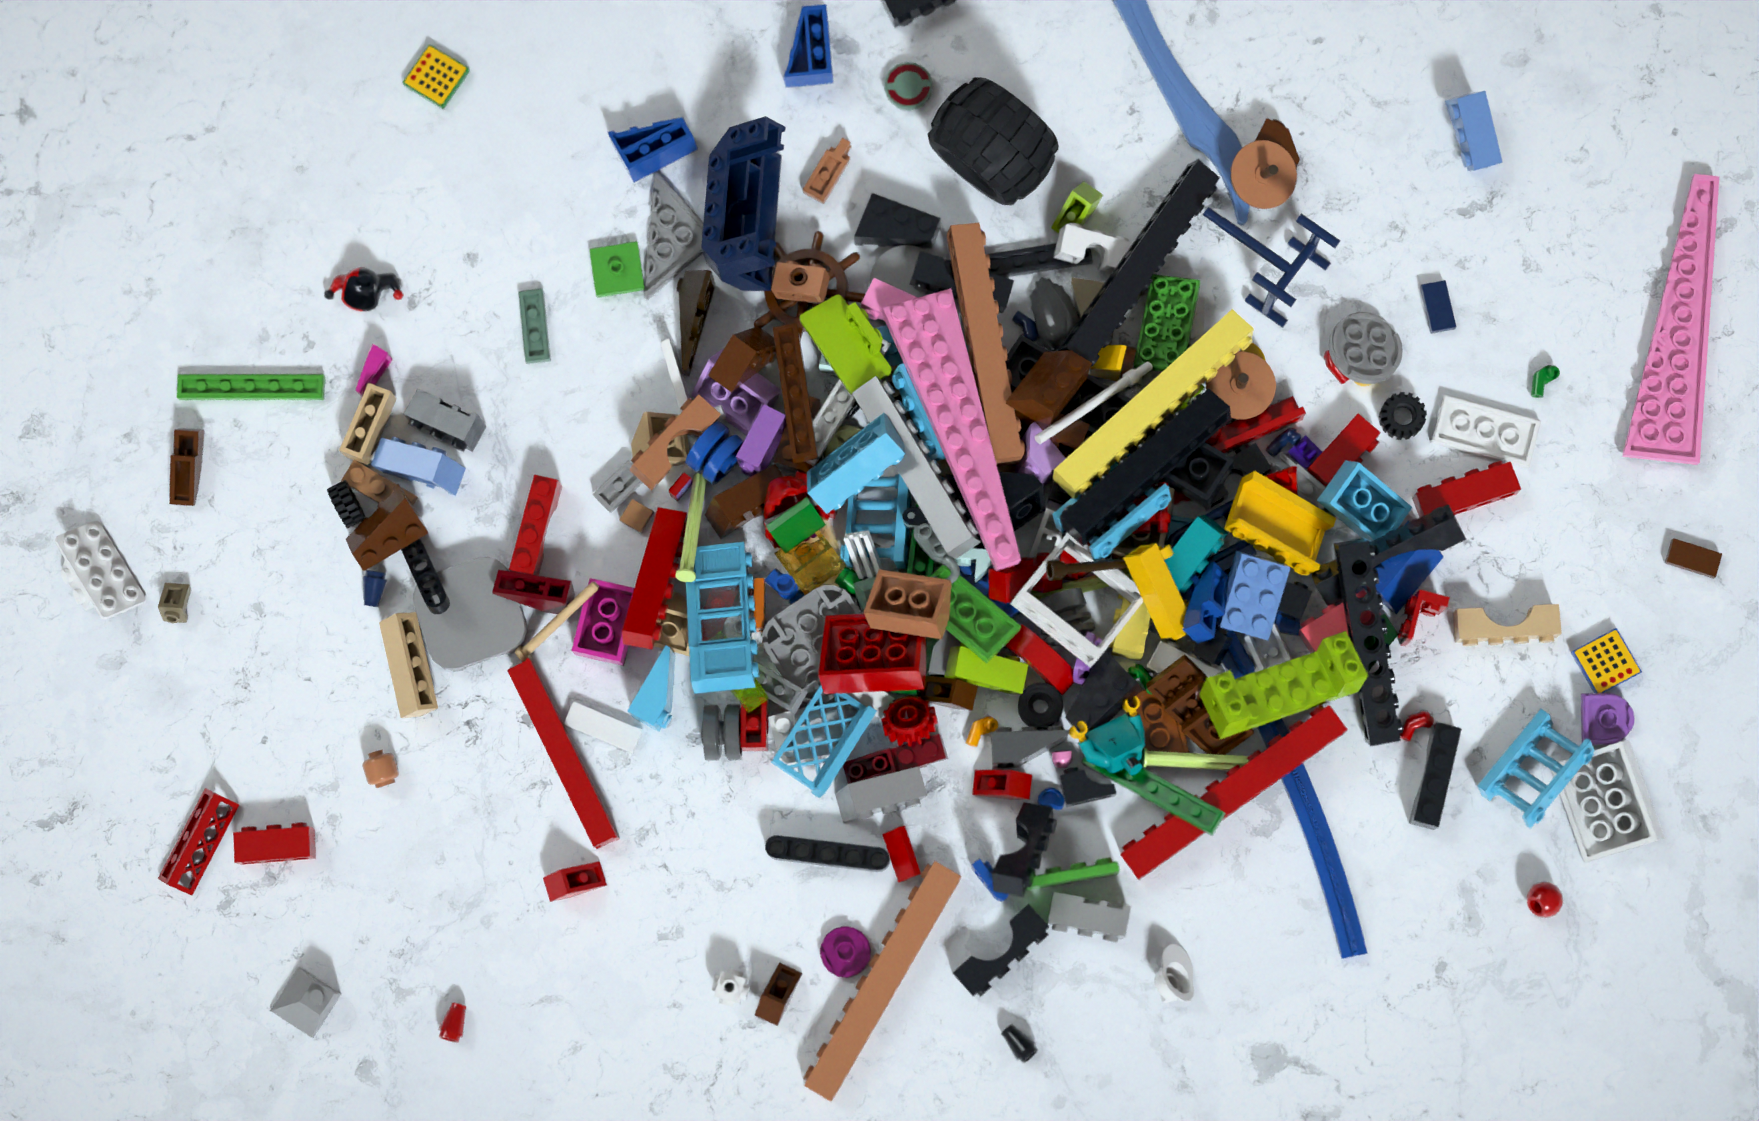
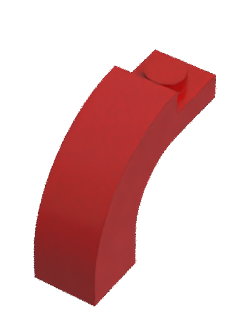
M1019 624L1021 626L1020 631L1005 647L1029 664L1047 684L1052 685L1060 694L1064 695L1074 683L1073 668L1039 636L1023 624Z

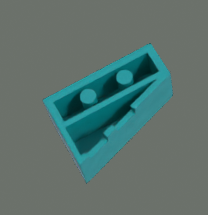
M1207 515L1197 516L1172 549L1174 554L1164 560L1179 593L1183 592L1185 594L1194 583L1192 578L1197 572L1199 574L1203 572L1209 564V557L1213 552L1216 554L1225 543L1223 540L1229 534V532Z

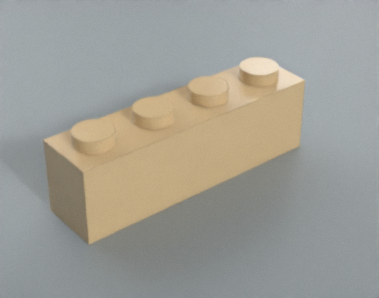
M396 613L379 622L400 718L421 717L438 709L417 613Z

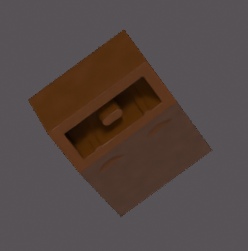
M1015 410V416L1020 419L1021 430L1019 438L1021 439L1029 426L1035 421ZM1060 413L1054 423L1066 415ZM1078 419L1049 439L1067 458L1085 442L1090 424ZM1037 423L1042 430L1046 429L1044 426Z

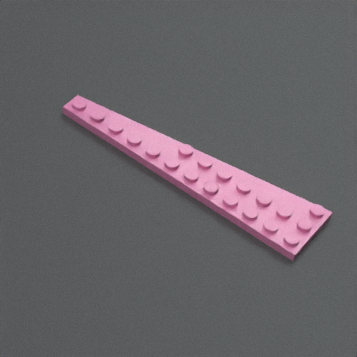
M1694 174L1692 177L1622 457L1693 465L1700 463L1719 176Z

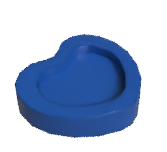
M1049 787L1039 794L1037 803L1038 805L1052 807L1055 810H1061L1064 807L1065 799L1057 789Z

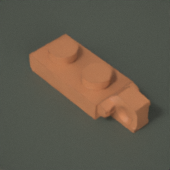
M842 137L836 149L831 146L829 150H826L802 190L804 194L822 204L826 202L849 164L850 156L847 154L852 147L850 141Z

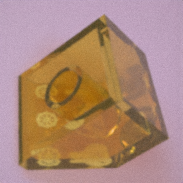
M819 530L815 534L820 540L811 544L808 542L798 544L786 554L781 548L774 553L805 595L820 587L846 567Z

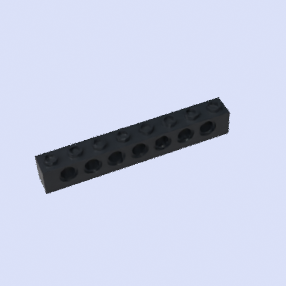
M1364 538L1333 543L1348 636L1368 674L1359 692H1357L1365 742L1369 746L1401 741L1400 733H1403L1401 719L1397 718L1396 715L1399 701L1397 694H1393L1392 690L1395 676L1393 669H1389L1388 659H1391L1389 644H1385L1384 634H1387L1385 619H1381L1380 609H1383L1381 594H1377L1376 584H1379L1377 569H1373L1372 559L1375 558L1373 544H1369V540ZM1357 560H1361L1363 562L1362 570L1359 573H1353L1352 564ZM1365 585L1367 587L1366 595L1362 598H1357V588ZM1369 610L1371 612L1370 620L1366 623H1361V613ZM1373 635L1375 637L1374 645L1370 648H1365V638ZM1377 660L1379 662L1378 670L1370 673L1368 671L1369 663ZM1381 685L1383 693L1379 697H1373V688ZM1385 710L1387 712L1386 719L1383 722H1377V713Z

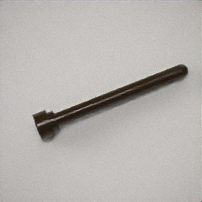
M1124 558L1065 564L1064 561L1061 562L1057 559L1047 561L1046 574L1050 581L1061 580L1062 577L1072 573L1128 567Z

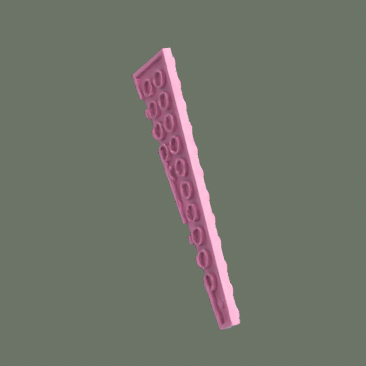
M951 288L882 308L883 318L995 571L1019 564L1021 558Z

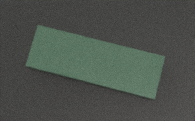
M542 288L518 291L526 364L551 361L544 290Z

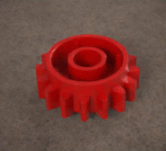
M919 696L898 698L889 704L887 710L883 711L884 718H881L885 736H889L890 742L897 740L898 746L907 742L908 746L911 747L913 741L922 744L921 738L930 739L929 732H935V725L938 724L934 706H930L928 700L924 701Z

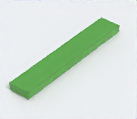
M178 374L177 381L178 400H324L325 395L324 374Z

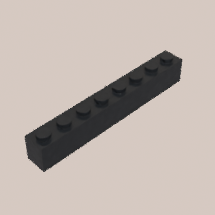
M1209 388L1203 394L1195 396L1189 406L1184 410H1179L1168 424L1162 425L1156 430L1154 436L1148 441L1140 443L1134 453L1129 457H1124L1113 471L1104 474L1099 483L1092 489L1084 491L1080 499L1073 505H1068L1060 515L1062 528L1084 547L1231 420L1230 406Z

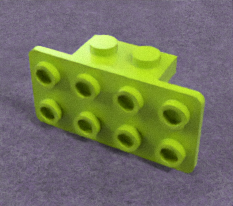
M835 295L800 315L801 324L851 395L875 376L882 380L891 374L892 368L880 352L883 340L882 335L876 327H872L868 314L863 308H859L856 302L848 306L841 295Z

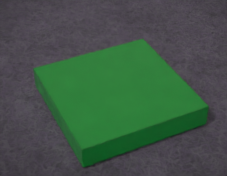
M806 497L767 524L766 528L786 554L826 524Z

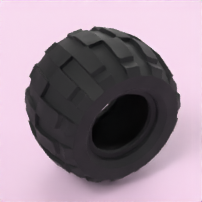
M974 77L969 83L962 84L947 97L937 110L931 122L932 129L928 133L931 148L950 168L978 191L1002 205H1014L1018 199H1024L1040 185L1048 175L1055 161V153L1059 147L1056 135L1033 110L997 83L980 77Z

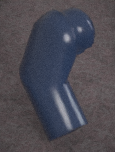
M1018 310L1013 316L1012 321L1023 328V336L1033 342L1037 341L1038 332L1035 321Z
M1288 428L1278 435L1265 450L1270 456L1276 457L1288 442L1296 445L1301 440V434L1296 432L1295 428Z

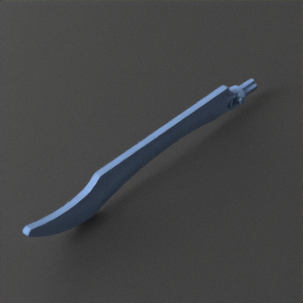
M1112 0L1189 146L1200 150L1211 160L1228 190L1237 223L1245 225L1248 220L1250 205L1237 196L1231 184L1232 162L1236 154L1242 149L1235 132L1206 103L1182 71L1163 39L1147 1Z

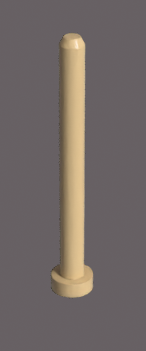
M596 582L590 583L525 646H518L515 649L516 656L523 662L527 658L531 659V653L598 590L599 585Z

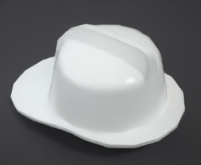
M1170 944L1166 946L1162 955V967L1154 978L1156 988L1161 995V1001L1168 1003L1179 999L1188 1002L1194 996L1191 960L1185 950L1179 945Z

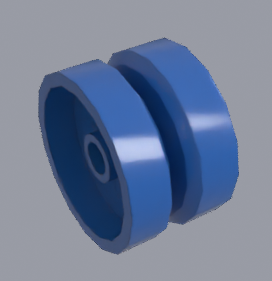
M716 421L703 432L689 451L685 461L686 465L695 472L703 470V478L712 485L722 481L737 464L736 455L744 442L737 434L729 437V428L720 421Z

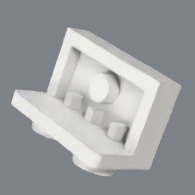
M1273 624L1269 640L1250 635L1244 636L1246 640L1244 648L1250 657L1253 656L1256 662L1254 666L1255 672L1292 660L1276 624Z

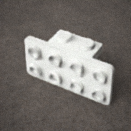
M93 521L56 536L55 544L65 558L61 569L62 579L66 584L70 585L76 602L81 604L85 611L95 608L102 619H108L145 602V595L100 522Z

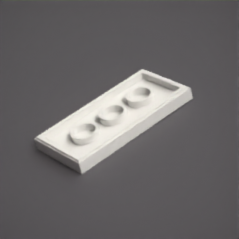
M1444 394L1431 443L1496 461L1502 460L1503 463L1511 461L1514 466L1529 469L1542 420Z

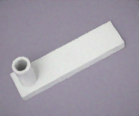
M670 339L660 341L679 408H681L687 399L690 398L675 344ZM722 405L714 407L721 414L717 421L726 419Z

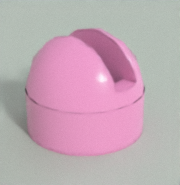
M1072 750L1051 752L1053 764L1057 768H1067L1071 764Z

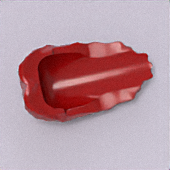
M792 476L778 477L770 481L765 498L764 521L796 505L804 498H808L807 485L801 479ZM765 525L766 538L769 539L775 549L777 547L780 549L781 547Z

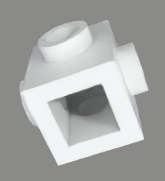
M728 968L727 973L721 971L720 976H715L711 990L715 991L714 997L720 998L719 1004L733 1007L734 1003L741 1004L742 999H747L750 985H747L748 979L742 977L743 972ZM729 982L734 984L732 992L725 990V985Z

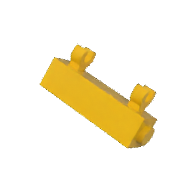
M1157 544L1139 546L1123 557L1161 639L1172 638L1176 640L1182 638L1187 634L1183 631V625L1189 602L1182 599L1164 561L1174 553L1170 545L1164 548L1157 546Z

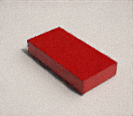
M897 827L882 834L898 883L920 875L921 872L906 827Z

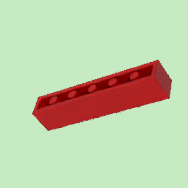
M661 507L657 508L622 629V639L625 645L653 650L655 640H660L662 633L660 622L661 619H666L668 611L666 601L667 598H672L674 584H671L672 579L676 578V571L680 567V564L677 562L678 558L682 557L687 512Z

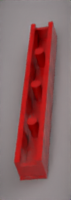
M527 658L526 661L507 671L593 847L599 849L620 838L533 661Z

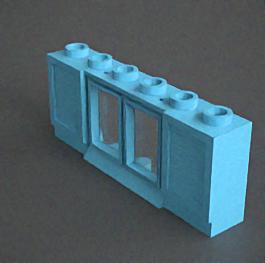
M744 542L699 546L696 550L694 564L696 579L692 582H686L690 677L694 694L754 688L755 678L759 677L758 662H754L753 655H758L757 641L752 640V633L757 632L755 617L751 618V611H755L754 595L750 596V589H754L753 575L748 572V567H753L752 554L746 551Z

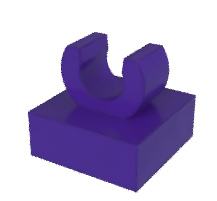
M1305 435L1287 452V455L1297 464L1299 463L1307 469L1321 455L1322 451Z

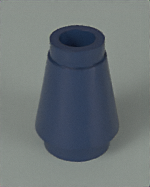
M366 570L365 576H362L363 605L379 606L387 579H385L386 573Z

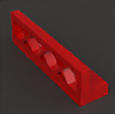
M1291 396L1269 406L1256 417L1239 419L1223 426L1217 443L1211 446L1227 454L1245 444H1250L1302 421L1306 412L1303 406L1298 407L1294 397Z
M205 788L157 879L192 896L239 804ZM220 801L229 805L230 807L226 815L217 818L216 809ZM214 825L216 829L214 838L205 841L204 832L206 828ZM203 848L204 857L202 861L194 864L192 860L194 851ZM191 871L192 880L188 888L178 884L182 874Z

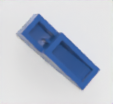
M1214 561L1209 563L1196 585L1184 619L1183 631L1197 644L1215 638L1216 618L1225 615L1228 575Z

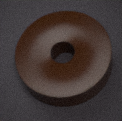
M1126 347L1120 379L1123 378L1124 373L1133 367L1136 348Z

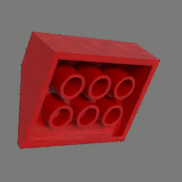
M864 614L826 616L818 673L824 694L924 690L926 677V637L870 628Z

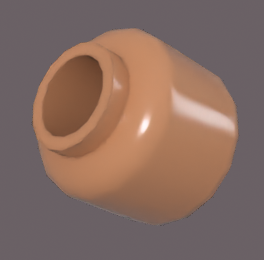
M383 749L369 753V759L365 760L362 764L367 783L375 785L376 788L395 783L399 770L394 755L391 753L384 754Z

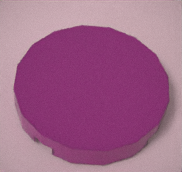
M842 926L833 929L825 936L821 944L820 956L822 964L830 973L837 977L849 978L858 975L866 968L870 961L871 948L868 939L861 931L854 927Z

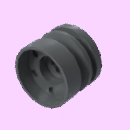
M1081 588L1064 590L1039 600L1081 635L1085 636L1087 631L1091 633L1095 630L1094 622L1083 623L1091 618V614L1088 612H1077L1086 606V600ZM1041 629L1042 635H1049L1043 629ZM1051 636L1044 639L1050 647L1061 645Z

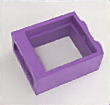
M763 404L736 455L738 464L742 468V473L751 477L768 468L778 449L786 425L785 414Z

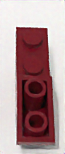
M936 734L930 736V739L923 738L921 739L922 744L914 741L911 747L908 744L845 761L843 769L847 783L850 784L918 766L920 769L927 767L926 765L948 759L942 735Z

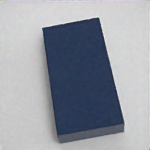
M1446 280L1422 284L1420 289L1430 333L1455 329L1456 323Z

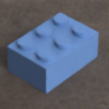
M1236 551L1228 576L1225 615L1216 618V625L1269 640L1291 567Z

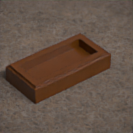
M1673 538L1665 564L1714 579L1717 575L1722 553Z

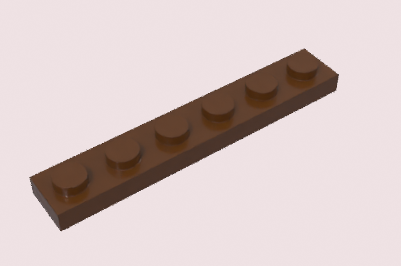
M797 323L773 327L793 463L819 459Z

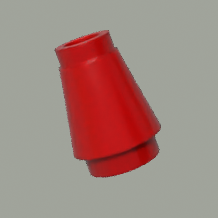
M451 1003L438 1029L440 1031L439 1038L450 1042H459L460 1037H463L466 1006Z

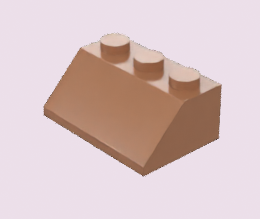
M879 569L864 610V615L870 628L942 639L950 615L951 580Z

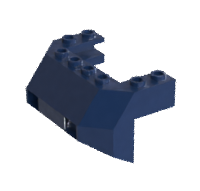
M767 116L729 127L709 155L701 248L707 265L723 282L742 291H771L772 271L775 265L773 258L774 247H776L775 233L782 155L776 152L784 150V145L781 144L782 132H785L786 127Z

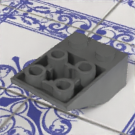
M1032 726L1022 727V731H1012L1010 727L996 728V732H991L992 769L1018 768L1066 741L1069 730H1063V726H1048V730L1037 731V727Z

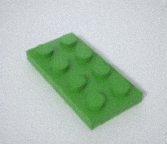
M942 565L930 577L936 576L940 579H946L950 576L951 571L947 566ZM959 575L958 579L951 584L950 615L946 630L985 663H988L1020 631L1021 626Z

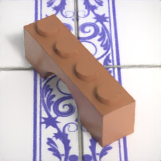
M700 395L694 400L691 398L687 399L680 408L682 413L678 417L675 415L671 416L664 424L666 430L661 435L658 432L655 433L647 443L650 445L645 452L639 450L631 459L633 465L629 471L649 489L653 490L672 468L667 455L668 444L674 438L682 435L700 437L710 425L719 419L721 414Z

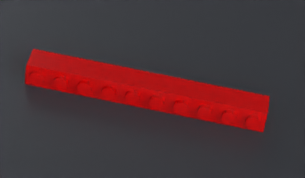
M1321 704L1309 713L1311 715L1310 719L1304 723L1301 719L1288 728L1291 731L1283 738L1280 734L1268 742L1270 746L1262 753L1259 749L1247 757L1249 761L1243 767L1237 764L1226 772L1228 776L1222 782L1216 779L1205 787L1207 792L1198 798L1225 813L1223 821L1342 736L1348 729L1330 705L1324 708ZM1169 813L1164 817L1166 822L1157 827L1154 824L1143 832L1145 837L1136 842L1133 839L1122 847L1124 852L1120 855L1137 879L1140 880L1206 832Z

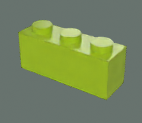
M960 643V646L950 647L944 677L959 679L973 685L1010 695L1023 694L1029 664L1020 662L1019 657L1006 655L1004 658L997 656L998 653L988 663H985L967 646Z

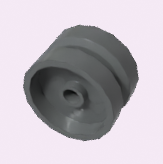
M727 704L724 710V720H722L721 709L718 705H704L702 744L706 761H718L722 755V745H724L725 756L728 760L742 759L740 704Z

